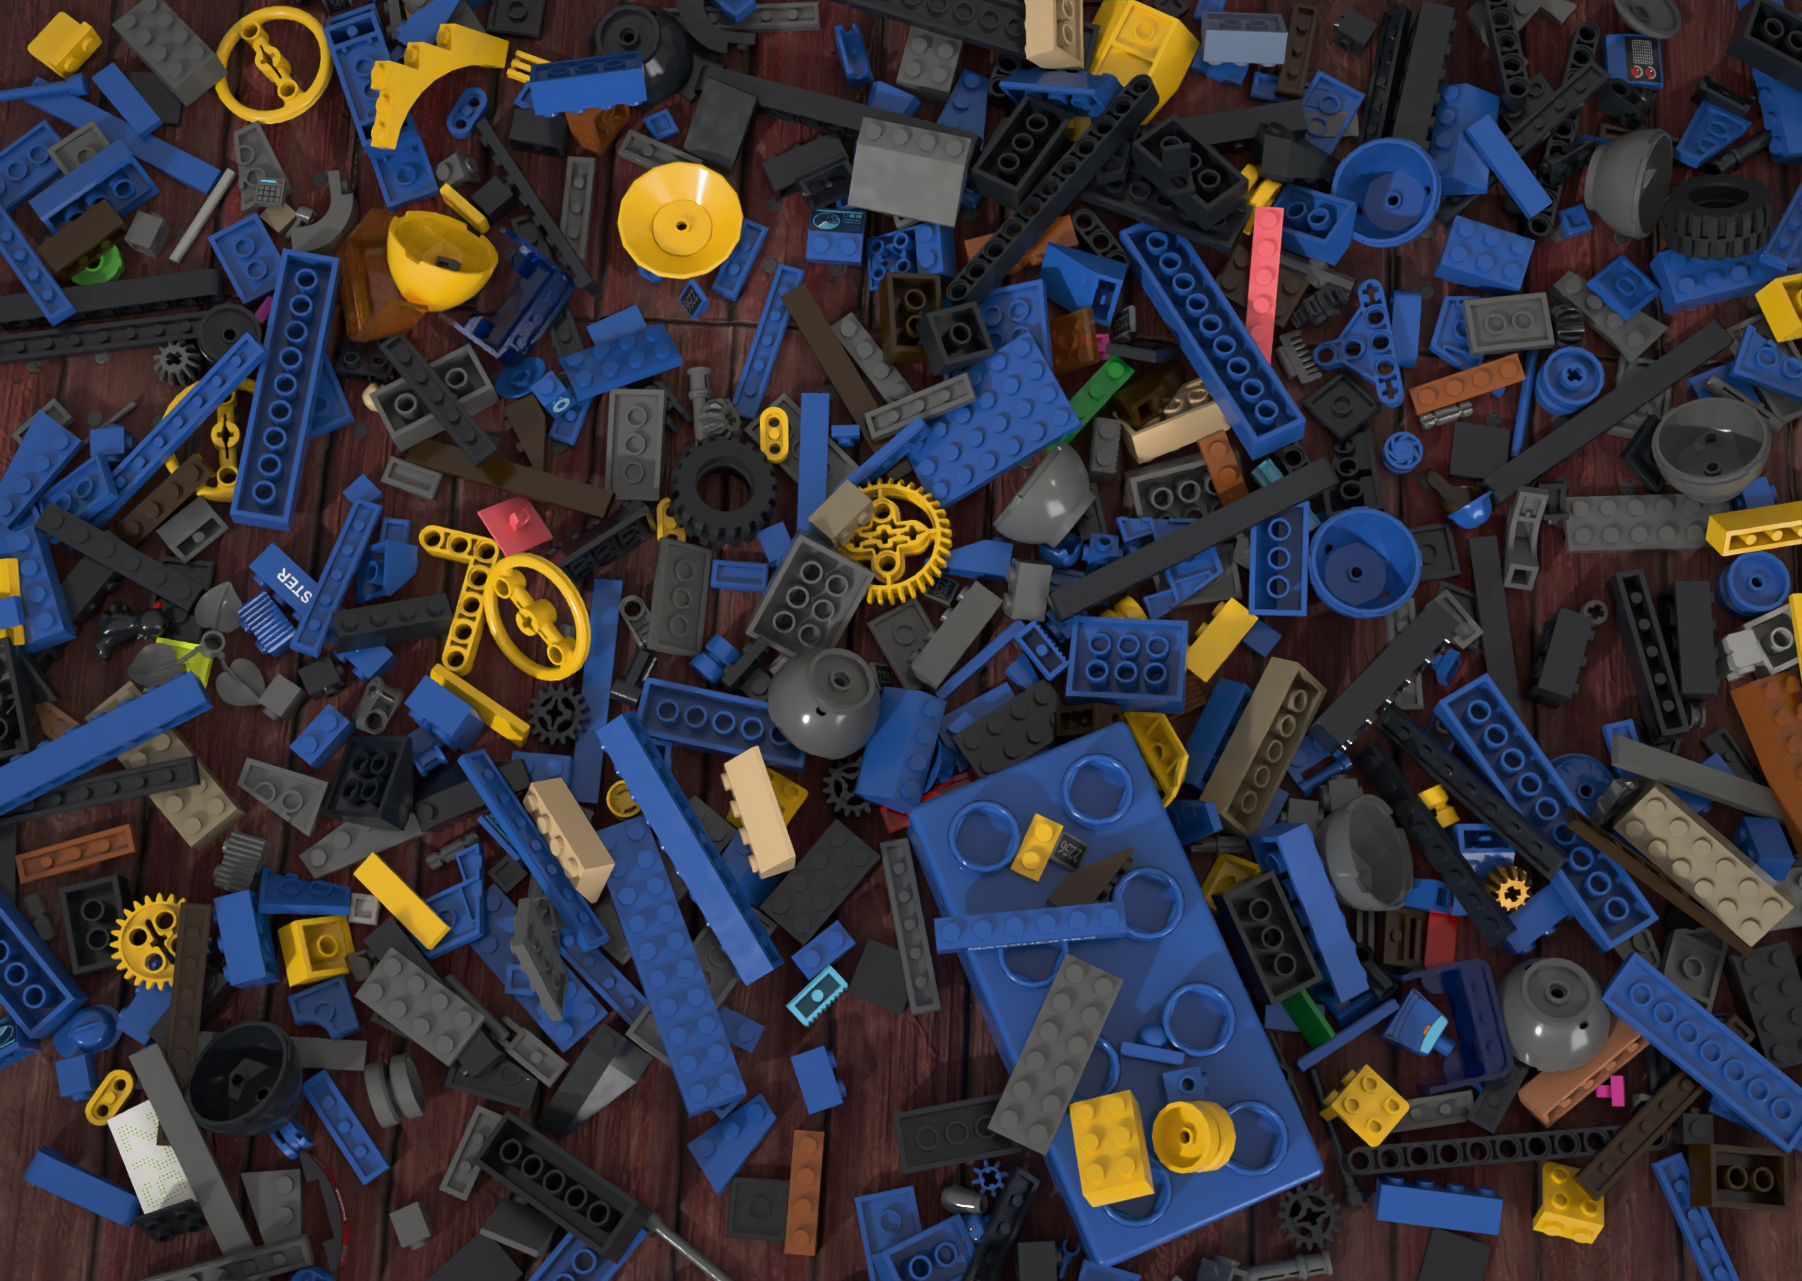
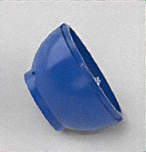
M1386 137L1369 141L1352 151L1346 158H1343L1335 171L1331 195L1356 202L1357 207L1361 206L1363 214L1359 215L1356 212L1351 238L1364 245L1377 248H1391L1411 242L1425 232L1440 208L1442 183L1437 166L1427 151L1410 140ZM1427 187H1430L1431 192L1429 195L1426 189ZM1398 197V203L1391 206L1389 204L1390 199Z
M1368 506L1351 507L1331 516L1320 525L1308 549V576L1315 593L1327 607L1352 619L1368 620L1380 618L1399 609L1411 598L1416 590L1423 566L1421 550H1419L1416 540L1407 527L1392 515L1374 508H1368ZM1330 546L1332 550L1326 554L1325 548ZM1351 570H1358L1360 572V577H1353L1351 574ZM1384 593L1388 594L1387 599H1381Z

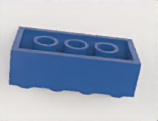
M642 51L531 65L529 84L535 115L554 117L559 112L570 111L571 113L578 114L585 112L588 108L598 107L600 110H608L618 104L637 106L642 104V101H647Z
M1032 67L1031 70L1019 69L1001 80L999 87L1017 106L1025 95L1029 93L1074 113L1075 116L1095 118L1105 110L1124 88L1118 81V78L1109 73L1092 75L1085 71L1068 73L1061 69L1045 71L1037 67Z
M1467 83L1440 85L1439 92H1441L1436 108L1429 155L1435 162L1441 177L1442 196L1487 194L1491 168L1464 131L1487 114L1491 116L1497 125L1501 98Z
M119 138L28 202L43 223L55 235L65 228L69 221L77 219L87 212L92 204L98 203L104 198L122 219L158 194L160 190Z
M1305 501L1251 528L1248 615L1307 616L1310 501Z
M35 526L5 535L0 540V559H18L21 602L26 624L23 625L25 643L24 645H16L18 654L25 650L29 654H33L75 639V631L46 535Z
M1219 678L1187 741L1185 750L1189 758L1186 776L1181 787L1199 798L1254 693L1245 683Z
M884 686L880 694L879 721L871 739L867 742L853 794L904 814L921 801L947 701L923 691Z

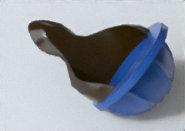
M1434 469L1426 470L1427 482L1432 489L1437 491L1440 508L1447 515V520L1450 519L1455 525L1464 529L1476 528L1487 521L1492 507L1489 495L1493 493L1492 490L1485 492L1474 486H1453L1438 471Z

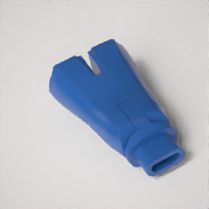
M882 81L873 82L866 104L867 106L914 117L922 106L921 102L914 95ZM855 139L853 150L851 153V157L853 159L850 164L852 168L854 166V159L858 139Z

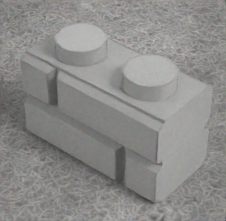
M1747 629L1732 633L1714 643V646L1718 648V660L1715 664L1716 674H1719L1720 679L1727 678L1728 682L1744 678L1745 674L1756 671L1755 665L1763 660V656L1759 646L1755 645L1757 640L1753 630Z

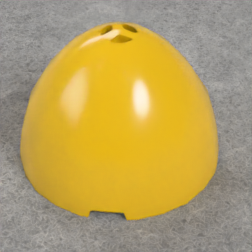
M407 211L404 217H393L389 226L387 260L392 278L402 296L411 305L420 310L437 312L461 305L484 287L498 263V253L493 244L484 235L478 237L468 231L466 223L452 217L428 211ZM442 256L460 262L462 265L459 272L435 266L437 257Z

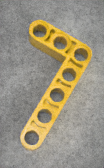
M430 525L422 529L419 534L420 544L425 551L433 557L469 565L442 655L443 664L448 670L457 676H464L473 667L486 622L483 603L485 584L476 586L474 585L475 580L481 575L488 576L492 567L499 560L503 559V553L498 544L490 538ZM432 537H441L437 545L428 546V542ZM462 542L468 543V547L464 552H455L458 544ZM486 550H495V554L492 558H482V555ZM479 602L480 605L476 612H467V607L470 603ZM466 628L472 629V634L468 639H459V634L462 630ZM455 656H464V661L460 666H451V661Z

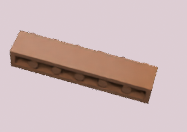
M1611 1012L1609 1036L1602 1050L1590 1062L1578 1068L1556 1071V1073L1542 1071L1533 1079L1525 1081L1517 1092L1521 1105L1548 1129L1650 1043Z

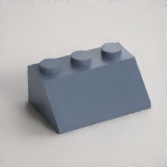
M1201 12V55L1203 61H1207L1211 65L1233 62L1238 66L1260 63L1265 67H1274L1276 64H1284L1288 31L1282 14Z

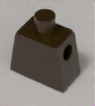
M1089 703L1058 707L1057 737L1080 738L1121 721L1127 725L1128 722L1124 717V710L1121 706ZM1086 717L1089 719L1090 725L1080 724V720Z

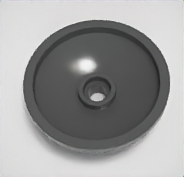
M1613 0L1622 20L1631 29L1640 34L1655 39H1667L1673 37L1681 28V15L1673 0Z

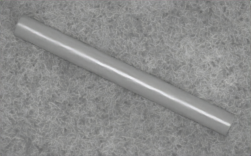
M226 169L169 257L170 260L176 264L180 263L237 175L234 171Z

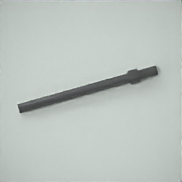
M656 1212L651 1213L644 1227L652 1234L656 1232L714 1281H734L663 1223L664 1219Z

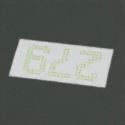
M149 1100L107 1120L144 1214L191 1198L196 1203L198 1202L172 1147L156 1145L159 1119Z

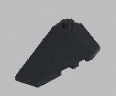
M524 759L493 762L514 795L530 787L532 780ZM461 766L441 767L427 774L426 777L418 779L413 799V810L421 832H441L488 809Z
M603 1022L536 1123L559 1140H562L590 1119L591 1116L610 1104L627 1089L634 1086L652 1063L654 1057Z

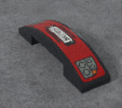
M313 1152L299 1153L306 1182L315 1183L319 1181L334 1235L333 1239L323 1242L330 1272L341 1270L345 1265L349 1243L348 1217L341 1191L329 1169Z

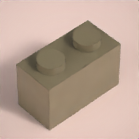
M847 479L808 518L811 529L818 536L837 549L840 545H846L852 539L853 532L860 525L864 526L871 520L875 510L872 500Z

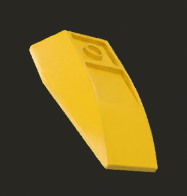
M1104 0L1092 24L1099 25L1100 29L1088 73L1092 75L1112 74L1118 78L1123 87L1139 74L1150 76L1160 99L1157 106L1140 125L1148 124L1178 90L1200 46V42L1179 19L1136 0ZM1075 116V135L1072 141L1076 142L1089 128L1091 117Z

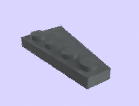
M411 809L404 831L381 830L344 822L299 855V857L316 880H320L367 859L372 852L378 854L390 848H396L416 837L427 835L429 832H421L415 813Z

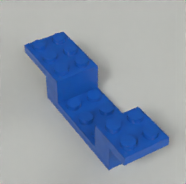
M375 3L324 20L326 27L322 29L362 147L372 162L389 212L440 195V189L418 125L410 110L401 126L395 149H379L371 146V130L375 124L377 112L376 101L380 94V91L370 89L372 82L371 71L375 61H392L390 55L392 50Z

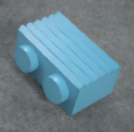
M828 965L786 1007L805 1027H810V1023H814V1019H818V1015H822V1011H827V1007H831V1003H835V998L839 999L840 994H844V990H848V984Z

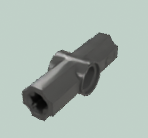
M1280 251L1279 267L1309 282L1306 293L1314 294L1322 289L1331 292L1336 288L1343 287L1349 297L1355 278L1329 269L1325 262L1313 258L1303 259L1285 251Z

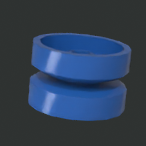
M1570 346L1558 349L1548 357L1534 377L1533 392L1536 401L1544 410L1555 416L1569 417L1579 414L1598 396L1604 385L1602 365L1594 354L1583 348Z
M1753 551L1744 553L1727 564L1717 575L1714 587L1716 599L1723 610L1731 616L1742 620H1754L1769 613L1783 603L1788 597L1791 582L1787 568L1775 555L1764 551Z

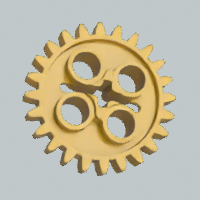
M158 893L156 902H153L147 895L145 896V905L142 906L137 901H134L135 911L131 912L124 909L123 911L128 918L126 920H116L122 928L121 930L111 931V934L119 938L118 941L110 943V946L118 948L119 951L111 957L112 959L122 960L116 967L117 970L128 969L124 976L125 979L129 980L136 976L134 985L140 986L146 980V989L152 990L155 983H157L160 991L165 990L166 982H169L172 987L174 965L169 961L166 952L162 948L155 946L158 940L146 925V921L151 920L156 932L160 936L168 938L164 941V944L175 958L181 902L187 903L185 898H182L176 904V896L170 894L167 901H165L163 895ZM165 914H172L174 918L172 926L167 929H161L159 925L160 918ZM144 930L147 934L146 942L136 946L133 943V936L136 932ZM155 955H160L163 959V964L158 970L152 971L149 968V960Z

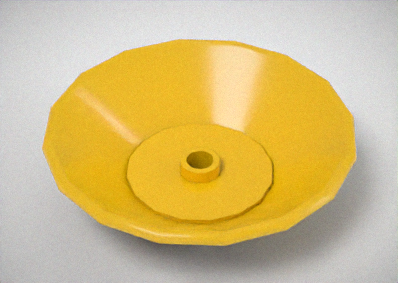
M676 161L653 167L632 183L621 200L617 225L623 247L639 266L660 277L687 279L707 274L728 259L740 240L743 212L738 194L721 174L702 164ZM680 225L687 226V228L682 231L677 229Z

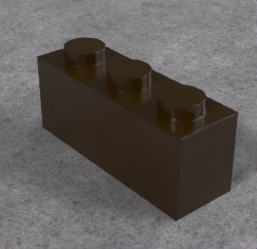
M104 198L102 201L92 204L87 212L77 219L69 221L65 228L57 234L47 237L37 249L66 283L123 241L129 228Z

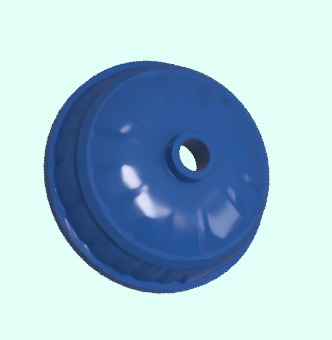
M1579 753L1564 754L1550 761L1584 812L1590 817L1596 808L1594 806L1595 801L1605 794L1613 780L1616 779L1611 770L1598 759ZM1581 787H1586L1589 790L1588 796L1581 794ZM1614 818L1599 826L1606 830L1613 823Z

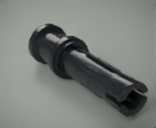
M1765 129L1738 147L1725 149L1718 158L1707 160L1705 162L1706 174L1719 175L1739 170L1745 160L1769 146L1772 140V136H1770L1771 130Z

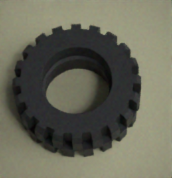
M1707 174L1698 178H1688L1687 181H1681L1675 187L1672 186L1663 198L1662 238L1666 245L1673 249L1675 253L1679 255L1684 254L1685 257L1692 259L1696 257L1706 261L1708 259L1722 261L1726 258L1737 259L1742 255H1751L1756 250L1762 249L1772 236L1774 195L1761 181L1757 182L1754 178H1744L1742 175L1734 174V176Z
M724 435L715 436L714 441L711 442L708 438L699 440L698 447L695 445L688 447L685 456L681 455L676 462L669 489L670 510L672 514L676 515L675 522L679 528L685 526V534L691 539L695 536L699 537V543L707 546L708 542L715 543V548L724 549L725 544H730L731 548L740 547L742 540L746 543L755 540L756 533L765 529L767 523L772 519L779 487L778 478L774 477L776 470L772 463L766 464L768 456L762 450L757 453L754 450L755 445L749 441L745 445L739 442L740 438L732 436L731 440H724ZM712 474H729L745 484L750 493V499L740 509L728 512L718 511L709 507L701 500L697 493L698 483Z

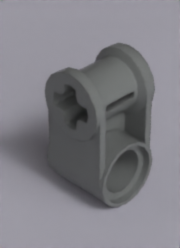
M630 595L621 601L620 613L630 629L635 642L641 650L645 651L648 642L651 613L640 597ZM630 605L641 607V611L637 616L631 617L626 614V610Z
M379 676L373 678L367 685L365 693L356 709L353 711V725L357 729L371 734L383 732L395 709L403 699V691L385 684L384 679ZM372 714V722L367 725V718Z

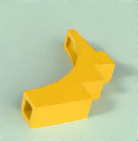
M456 23L440 24L436 35V46L425 42H408L404 52V65L393 61H375L371 71L372 82L370 89L380 91V94L376 101L377 112L375 124L371 130V146L379 149H395L401 126L409 109L419 95L441 76L452 70L469 65L486 68H505L509 41Z

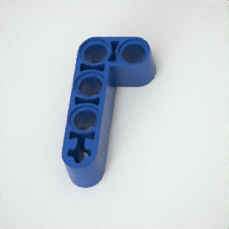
M40 1145L23 1175V1179L29 1183L129 1228L134 1224L132 1218L138 1217L142 1210L136 1192L65 1160V1156L62 1153L44 1145Z

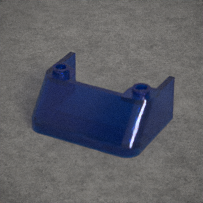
M501 227L499 232L519 246L511 260L513 270L522 277L491 322L481 315H473L461 326L441 312L437 317L508 367H517L523 363L574 291L575 284L567 272L524 238Z
M1469 958L1430 964L1389 974L1396 981L1420 978L1422 987L1429 993L1439 994L1447 992L1461 1048L1460 1050L1450 1052L1448 1056H1444L1441 1065L1444 1078L1417 1084V1091L1433 1094L1501 1078L1511 1072L1514 1063L1492 972L1487 962L1479 958Z

